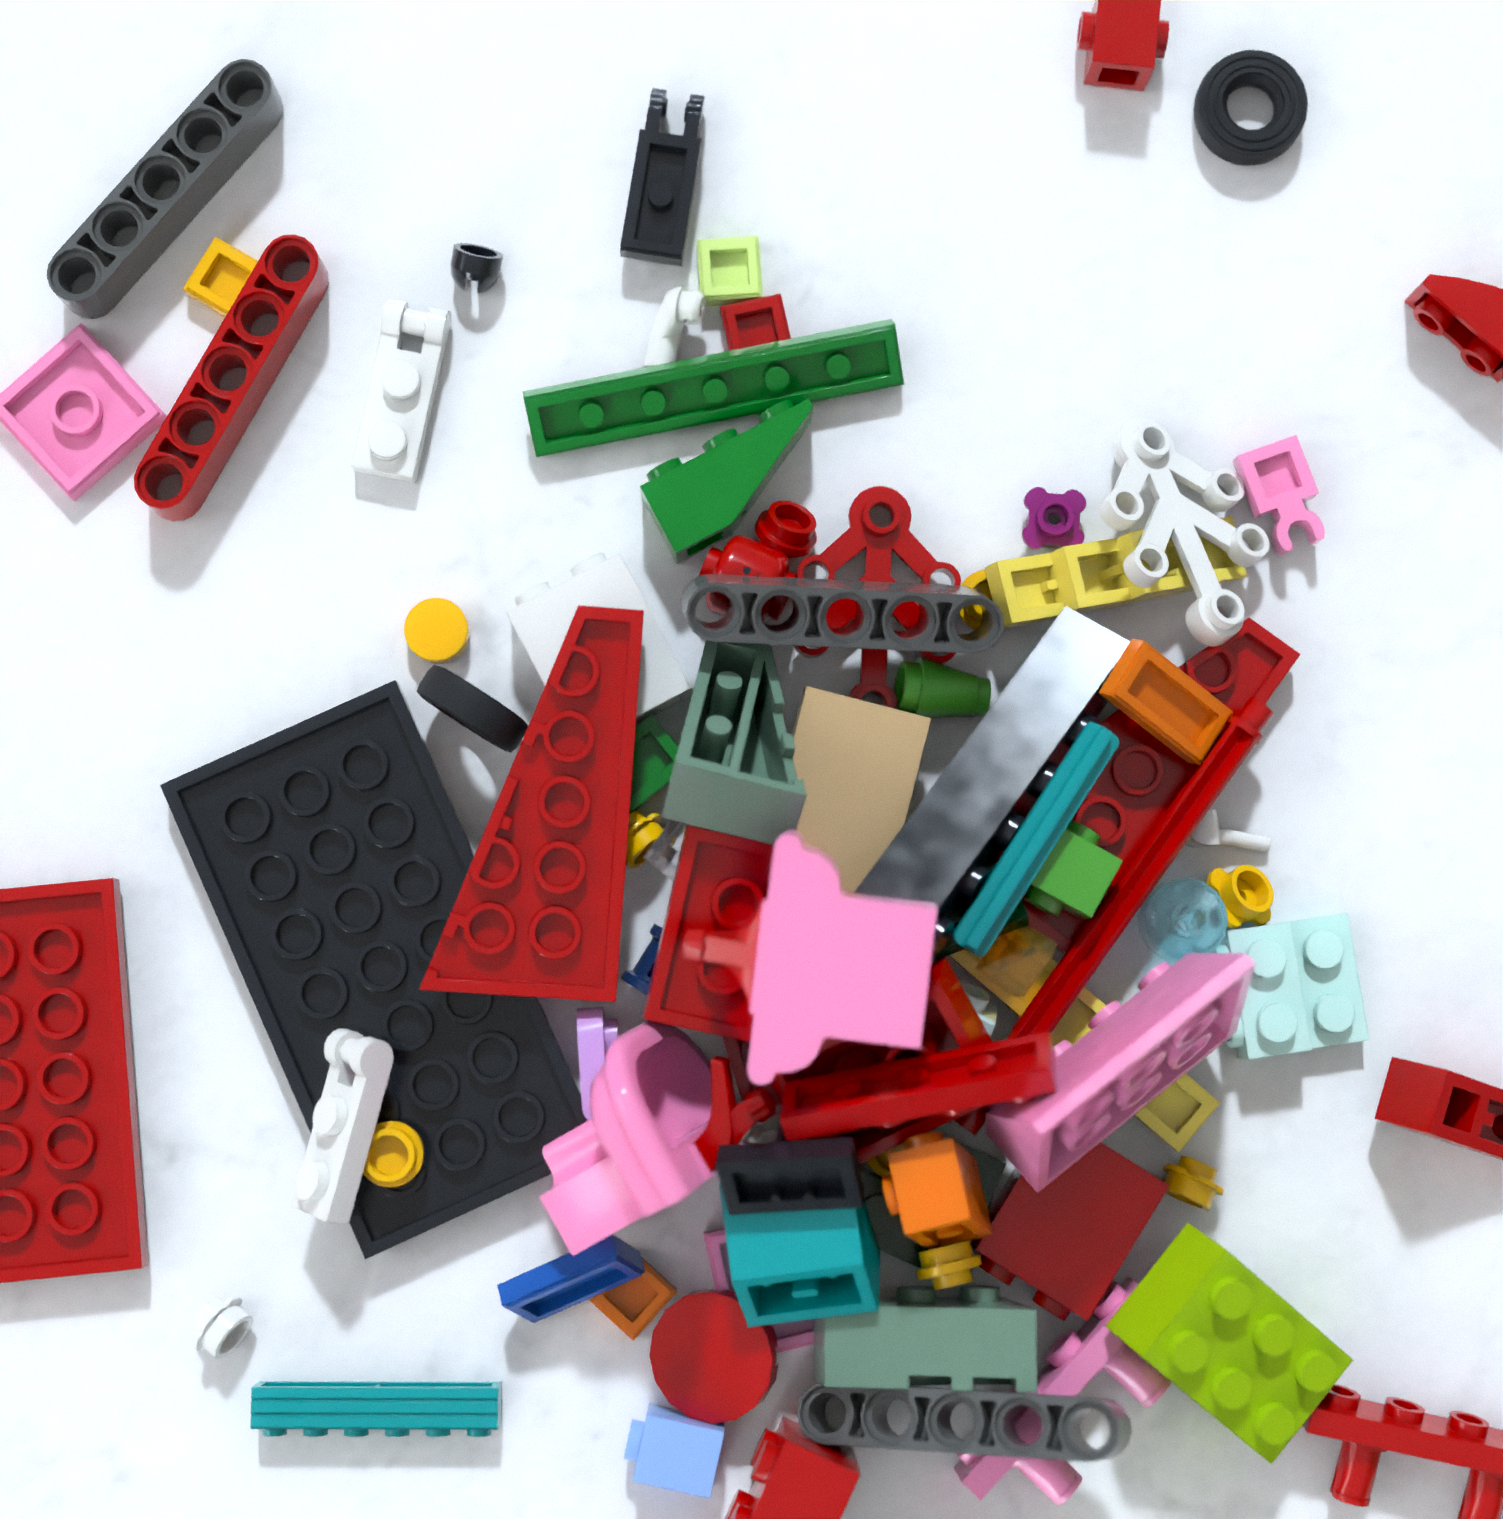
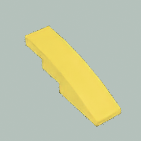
M1232 516L1221 518L1234 526ZM1144 530L1131 531L1115 539L1063 546L1047 554L996 561L984 568L992 601L998 605L1003 614L1004 628L1056 619L1065 606L1083 614L1192 591L1193 587L1171 537L1164 551L1169 561V568L1163 577L1147 588L1139 587L1127 578L1123 567L1124 560L1137 548ZM1199 535L1220 584L1247 577L1245 567L1234 563L1227 555V552ZM1140 559L1143 566L1151 571L1149 564Z

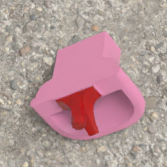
M787 830L776 840L768 899L763 900L758 913L747 925L733 931H710L708 934H706V930H687L683 942L684 960L702 964V960L725 964L743 987L750 1009L749 1013L754 1014L747 1070L750 1080L758 1085H765L771 1082L775 1073L794 1072L806 1067L817 1056L822 1040L828 1037L920 1049L937 915L936 903L845 892L841 887L840 869L833 858L821 849L805 845L803 835L796 830Z
M646 1021L617 1037L606 1052L605 1063L601 1066L590 1085V1113L592 1118L542 1148L544 1159L552 1172L554 1183L553 1187L539 1198L572 1256L643 1216H650L678 1202L692 1193L706 1180L713 1177L717 1173L715 1162L719 1145L748 1144L749 1142H745L744 1139L758 1122L763 1124L776 1114L777 1107L773 1097L766 1089L760 1088L746 1094V1099L737 1105L729 1058L716 1055L711 1059L710 1064L702 1050L684 1031L676 1026Z

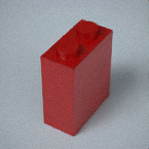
M1101 1142L1038 1193L1020 1172L1014 1168L988 1211L994 1235L975 1239L971 1245L982 1254V1265L978 1267L1010 1286L1015 1276L1037 1289L1031 1300L1063 1321L1067 1319L1071 1311L1088 1321L1169 1188V1185Z

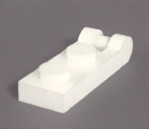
M388 298L382 313L380 338L351 467L357 472L416 483L448 340L451 311L431 307L428 312L408 309V302ZM405 333L424 337L421 354L401 350Z
M339 1028L328 1036L324 1045L325 1058L329 1062L330 1067L321 1099L317 1102L313 1112V1128L304 1161L295 1177V1193L291 1207L328 1223L348 1225L391 1072L394 1055L390 1045L382 1040L364 1037L362 1034L347 1028Z

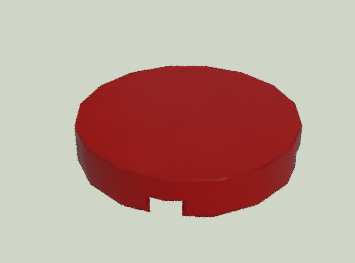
M714 1289L693 1291L668 1307L653 1329L649 1357L654 1380L667 1401L689 1418L711 1424L737 1420L764 1401L776 1381L778 1371L775 1348L778 1345L773 1327L771 1325L748 1327L737 1295L733 1291L725 1289L722 1291Z

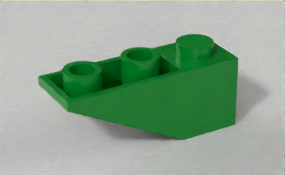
M809 398L795 406L791 400L777 403L758 416L760 424L739 435L735 429L721 432L703 444L704 453L683 464L680 458H673L656 466L647 473L646 476L649 482L640 486L642 500L676 564L734 534L811 423L814 406Z

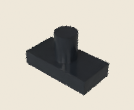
M780 1124L776 1142L719 1145L715 1165L729 1215L862 1208L865 1187L853 1137L807 1138L786 1141Z

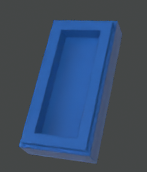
M611 1234L572 1256L571 1252L500 1283L497 1285L502 1307L530 1322L536 1323L642 1276V1273H645L640 1251Z

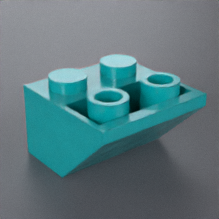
M719 1183L731 1282L748 1327L879 1311L881 1251L864 1199L862 1208L729 1215L722 1187Z

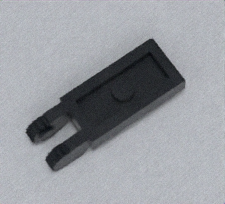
M652 88L645 130L640 129L620 244V255L626 258L682 266L702 149L700 132L705 96L690 95V99L685 106V127L683 136L662 133L663 121L666 119L668 110L667 91Z

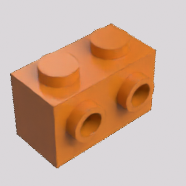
M941 1132L920 1134L903 1141L905 1150L887 1154L891 1173L882 1176L884 1196L890 1213L892 1215L900 1214L904 1235L929 1250L994 1235L976 1158L955 1139L949 1138L944 1140L943 1133Z

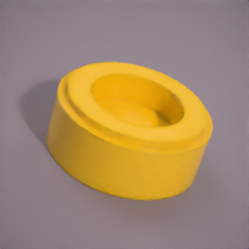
M430 598L421 601L411 609L405 620L404 635L408 646L419 658L430 663L441 664L454 660L465 650L469 641L470 628L467 618L457 605L446 599Z

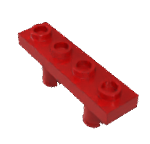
M1334 1384L1303 1424L1307 1433L1342 1440L1330 1488L1332 1496L1341 1502L1354 1506L1368 1507L1381 1452L1392 1451L1470 1468L1457 1519H1501L1503 1511V1430L1489 1427L1490 1424L1478 1416L1461 1411H1451L1449 1418L1425 1413V1409L1422 1406L1396 1397L1386 1398L1385 1404L1361 1399V1395L1350 1388Z

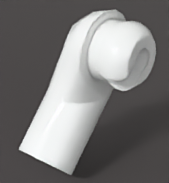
M677 286L666 292L649 332L642 368L676 361L684 323L697 325L704 319L706 298L700 291H687L685 286Z

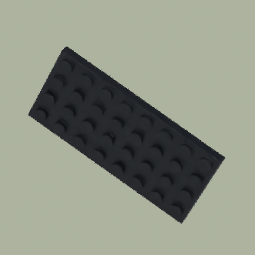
M396 680L160 785L310 1133L313 1128V1112L317 1102L321 1099L330 1067L324 1054V1045L328 1036L339 1028H347L362 1034L364 1037L382 1040L392 1048L394 1055L393 1064L376 1125L385 1121H399L411 1126L422 1139L425 1155L423 1165L418 1174L408 1183L398 1187H381L371 1182L362 1174L349 1223L365 1259L552 1174L542 1153L543 1146L588 1120L583 1114L581 1092L539 998L419 990L475 854L403 691Z

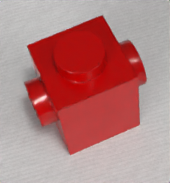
M1095 0L1091 12H1081L1076 49L1086 50L1083 85L1144 92L1154 71L1155 59L1164 58L1168 43L1169 21L1159 20L1161 0Z

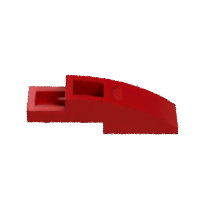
M1429 274L1404 302L1413 309L1415 319L1424 329L1435 335H1443L1461 350V358L1470 369L1482 376H1490L1498 383L1503 379V289L1464 278Z

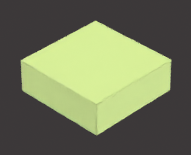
M759 236L696 240L700 292L706 298V307L729 305L763 297Z

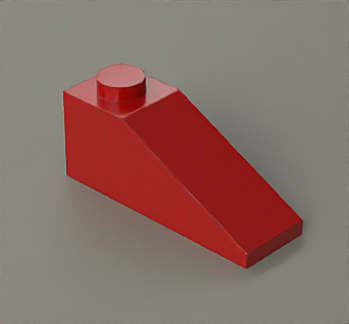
M1396 1057L1391 1058L1374 1119L1503 1160V1089L1447 1069Z

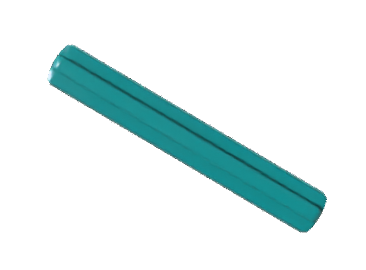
M1093 722L1085 724L954 930L952 939L959 946L979 957L987 954L1119 746V739L1110 730Z

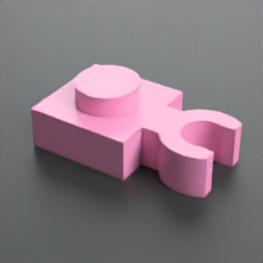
M1297 435L1240 454L1233 460L1236 472L1244 482L1245 495L1254 519L1270 513L1273 515L1275 524L1271 531V541L1274 549L1280 556L1288 554L1294 549L1288 535L1290 526L1302 527L1306 531L1307 539L1311 545L1324 539L1325 531L1321 519L1312 511L1307 510L1303 503L1314 498L1319 492Z

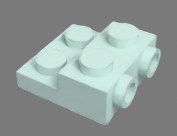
M1348 913L1217 932L1219 945L1212 946L1211 953H1246L1255 963L1237 1031L1226 1040L1229 1048L1236 1047L1239 1059H1257L1369 1040Z

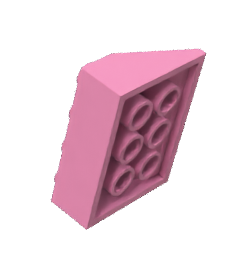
M1187 953L1172 966L1166 961L1158 964L1139 982L1137 987L1140 992L1125 1004L1121 1005L1116 1000L1102 1008L1089 1022L1088 1027L1091 1031L1073 1045L1068 1040H1064L1054 1046L1056 1054V1092L1041 1094L1036 1099L1023 1103L1004 1101L988 1104L987 1106L990 1111L986 1113V1134L1037 1193L1040 1192L1236 1033L1254 971V961L1246 953Z

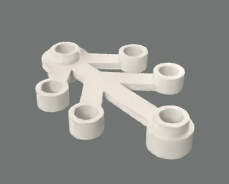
M1144 417L1132 418L1119 429L1116 435L1114 457L1122 470L1113 491L1100 504V516L1104 523L1114 530L1124 531L1129 529L1144 513V503L1139 493L1145 481H1147L1155 504L1137 548L1124 560V572L1127 578L1139 587L1147 588L1154 585L1168 571L1169 561L1164 551L1171 537L1197 597V600L1187 609V627L1193 637L1202 644L1220 646L1242 628L1245 608L1243 602L1235 593L1221 588L1199 535L1227 552L1229 558L1242 567L1254 565L1268 552L1270 547L1268 536L1262 528L1252 523H1245L1235 528L1180 494L1174 481L1175 479L1201 494L1204 502L1213 510L1224 512L1234 506L1245 493L1244 482L1236 472L1228 468H1220L1212 474L1175 450L1172 437L1159 423ZM1219 486L1225 489L1227 495L1220 490ZM1116 503L1122 505L1125 508L1127 514L1123 513L1117 507ZM1243 540L1246 541V542L1250 545V547H1251L1252 550L1248 549V548L1245 546V544L1243 543ZM1140 559L1149 564L1151 571L1143 566Z

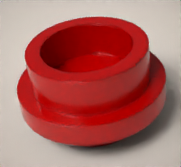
M776 501L770 505L768 510L763 511L758 516L755 523V533L763 544L784 552L788 558L808 555L814 548L817 541V534L815 532L817 523L812 513L803 506L790 501Z

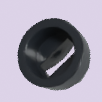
M470 243L455 244L451 258V275L454 282L464 291L467 279L478 281L477 293L490 290L496 284L500 275L503 254L481 245Z

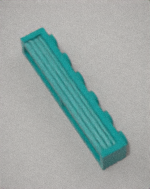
M259 1381L251 1387L250 1428L262 1429V1435L270 1437L287 1435V1429H303V1435L309 1437L328 1435V1429H344V1435L349 1437L369 1435V1429L385 1430V1436L390 1437L410 1435V1430H426V1436L430 1437L449 1436L451 1430H467V1436L486 1437L491 1435V1430H498L502 1418V1382Z

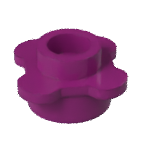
M1035 487L1028 491L1024 497V506L1028 509L1026 527L1022 531V540L1029 548H1057L1060 546L1082 544L1084 542V533L1080 529V513L1086 508V499L1082 493L1074 489L1068 490L1064 494L1047 493L1042 487ZM1049 515H1058L1060 518L1059 524H1050L1048 521Z

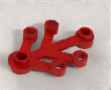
M884 486L871 487L858 494L852 502L848 513L850 528L820 555H810L804 558L795 573L797 575L796 578H804L803 572L806 567L818 565L824 569L826 579L834 580L835 572L865 549L864 575L858 581L897 583L890 575L892 550L921 579L920 584H930L931 574L941 572L949 577L951 585H961V577L958 570L949 563L937 562L909 531L912 517L906 499L896 490ZM874 507L886 508L891 514V524L886 527L874 525L869 517L870 510ZM843 598L833 602L826 614L827 625L836 629L846 626L856 615L855 601ZM913 601L903 602L895 608L892 617L906 631L918 621L920 614L919 606ZM793 645L795 650L806 658L820 657L829 648L819 647L817 649H810L806 646ZM861 648L860 683L849 692L847 697L862 700L864 695L874 693L882 698L884 706L896 709V704H898L897 697L892 688L886 684L887 650ZM919 651L922 658L940 664L947 663L956 654L948 652L944 656H936L929 651Z

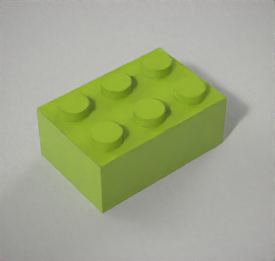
M1189 1223L1184 1226L1105 1326L1271 1465L1353 1361L1349 1355L1228 1250Z

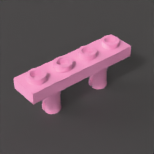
M1127 1277L1121 1285L1116 1281L1110 1283L1093 1311L1094 1315L1077 1333L1072 1329L1066 1331L1054 1342L1045 1356L1049 1364L1037 1376V1394L1076 1396L1097 1372L1103 1369L1146 1408L1153 1405L1165 1393L1171 1381L1105 1327L1138 1286L1137 1282ZM1014 1386L1010 1392H1016V1387ZM1028 1405L1019 1411L1015 1420L1016 1432L1025 1443L1033 1444L1036 1442L1042 1431L1041 1417L1035 1409ZM957 1453L960 1461L954 1467L960 1481L980 1501L1004 1474L1014 1467H1017L1056 1505L1064 1503L1082 1482V1476L1065 1460Z

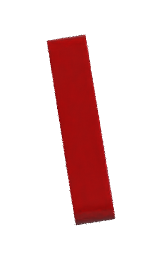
M295 234L282 235L272 240L265 248L139 463L134 475V489L138 497L162 518L170 521H184L194 516L202 507L325 296L329 285L328 272L315 247L306 238ZM295 261L310 263L309 271L303 279L297 282L282 280L283 272L289 264ZM264 314L278 316L277 326L271 333L265 336L251 335L252 325L258 317ZM234 367L247 369L246 379L239 388L231 391L220 389V381L226 371ZM201 421L215 422V431L208 442L196 446L189 444L188 436L195 424ZM169 475H182L183 485L177 496L170 500H158L157 489L159 483Z

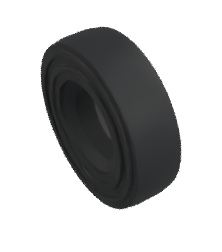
M1239 51L1217 62L1204 76L1194 100V122L1201 140L1216 156L1233 164L1259 165L1279 157L1295 142L1306 121L1308 99L1301 77L1287 61L1266 51ZM1250 86L1264 91L1273 104L1274 111L1271 122L1255 130L1245 129L1234 123L1227 110V101L1229 95L1236 89Z
M433 665L417 688L416 692L425 701L505 752L512 753L517 748L528 728V724L506 706L441 666Z

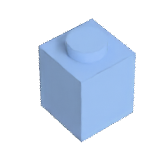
M649 1404L645 1422L632 1419L623 1459L636 1461L632 1481L710 1498L724 1437L725 1422L711 1424L689 1418L676 1409Z

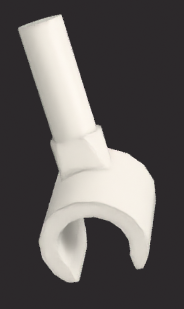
M1210 809L1185 844L1194 848L1216 845L1228 847L1230 845L1267 853L1270 849L1271 839L1270 837L1232 829L1219 830L1218 811Z

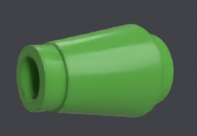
M917 657L915 662L902 661L898 667L894 684V693L898 702L896 709L928 718L984 716L990 703L991 682L988 678H981L922 657Z

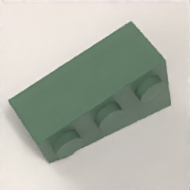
M706 640L661 817L775 845L776 840L783 832L797 829L807 795L803 780H798L793 761L795 745L792 733H787L782 714L785 702L771 645Z
M930 1286L896 1287V1298H879V1311L814 1319V1379L824 1387L910 1389V1385H951V1391H973L974 1385L1011 1384L1016 1387V1393H1037V1310L1008 1298L1000 1297V1287L961 1286L960 1297L936 1298V1290Z

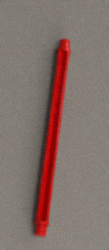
M1249 698L1237 716H1230L1226 722L1227 726L1215 741L1201 765H1198L1194 775L1176 796L1108 892L1097 912L1086 923L1013 1026L1006 1040L1044 1032L1052 1033L1255 744H1259L1262 740L1261 731L1274 714L1269 707L1254 698ZM985 1105L954 1121L976 1136L985 1123L986 1113L990 1109Z

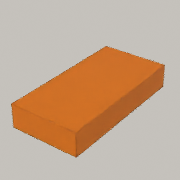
M1138 639L1130 641L1098 692L1187 763L1201 765L1233 713L1232 710L1146 641Z

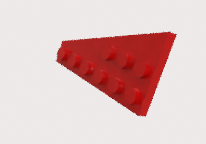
M578 605L419 990L616 1002L644 610Z
M1248 617L1243 621L1242 628L1220 646H1207L1178 668L1232 710V716H1237L1249 698H1254L1265 704L1301 654ZM1120 709L1099 724L1115 734L1119 739V746L1072 818L1073 821L1084 825L1101 837L1097 845L1098 847L1123 860L1095 913L1198 767L1196 764L1187 763ZM1225 724V726H1224V728L1222 729V731L1220 732V734L1223 732V730L1225 729V727L1227 726V724ZM1001 850V852L996 857L993 863H996L1000 860L1001 856L1004 853L1003 850ZM1024 894L1022 902L1029 915V925L1026 927L1065 954L1089 919L1081 920L1063 909L1058 918L1051 916L1023 899Z

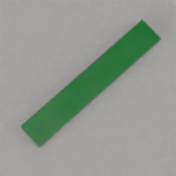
M892 319L523 391V399L536 457L762 413L773 405L785 400H791L795 406L808 398L813 403L904 385L896 325Z

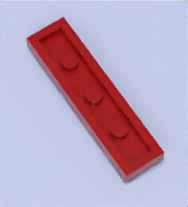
M1044 1032L785 1083L779 1120L786 1141L807 1138L829 1139L844 1131L871 1126L889 1128L897 1126L908 1119L940 1113L959 1115L971 1110L973 1107L1004 1101L1015 1103L1028 1102L1036 1099L1041 1094L1056 1092V1054L1050 1033Z

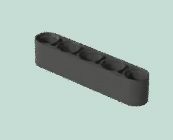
M239 59L230 62L222 68L55 253L47 268L48 284L73 313L82 318L95 319L103 317L113 310L277 127L282 119L284 107L280 94L263 65L254 60ZM252 89L263 91L260 100L254 105L247 107L237 105L238 99L246 91ZM209 135L222 136L221 142L213 151L207 153L196 152L198 143L204 137ZM171 180L180 181L179 188L173 196L164 200L154 199L155 192L161 184ZM129 226L138 227L137 235L132 242L121 247L113 246L114 238L121 229ZM87 272L96 273L95 282L90 289L79 294L71 292L72 285L77 277Z
M706 574L700 575L688 583L683 590L680 601L682 613L692 631L702 639L713 642L979 653L993 647L1000 639L1004 628L1003 614L998 605L978 590L967 586ZM711 592L725 594L729 599V607L723 618L716 622L708 623L696 617V606L702 596ZM777 595L790 597L793 603V610L787 621L773 626L762 622V607L768 599ZM843 598L853 599L856 603L857 611L852 622L843 628L829 627L826 621V614L831 604ZM903 602H917L920 614L915 625L906 631L893 630L891 627V616L895 608ZM968 605H980L982 620L977 629L968 634L957 633L955 620L960 610Z
M819 1383L805 1391L799 1400L797 1409L798 1423L803 1433L814 1442L828 1445L1091 1462L1113 1459L1123 1453L1130 1443L1132 1434L1130 1417L1125 1409L1114 1400L1103 1397L985 1390L951 1391V1388L910 1386V1389L824 1387ZM834 1395L842 1400L846 1409L845 1422L837 1431L828 1425L824 1412L826 1403ZM897 1398L907 1405L910 1412L909 1427L901 1435H897L891 1430L887 1420L888 1408ZM960 1402L970 1406L975 1414L976 1424L974 1431L966 1440L961 1439L954 1433L950 1421L953 1409ZM1027 1405L1038 1412L1042 1421L1041 1435L1033 1444H1027L1020 1439L1015 1427L1017 1414ZM1092 1409L1098 1410L1105 1415L1110 1426L1109 1439L1100 1449L1093 1448L1087 1444L1081 1432L1082 1419Z

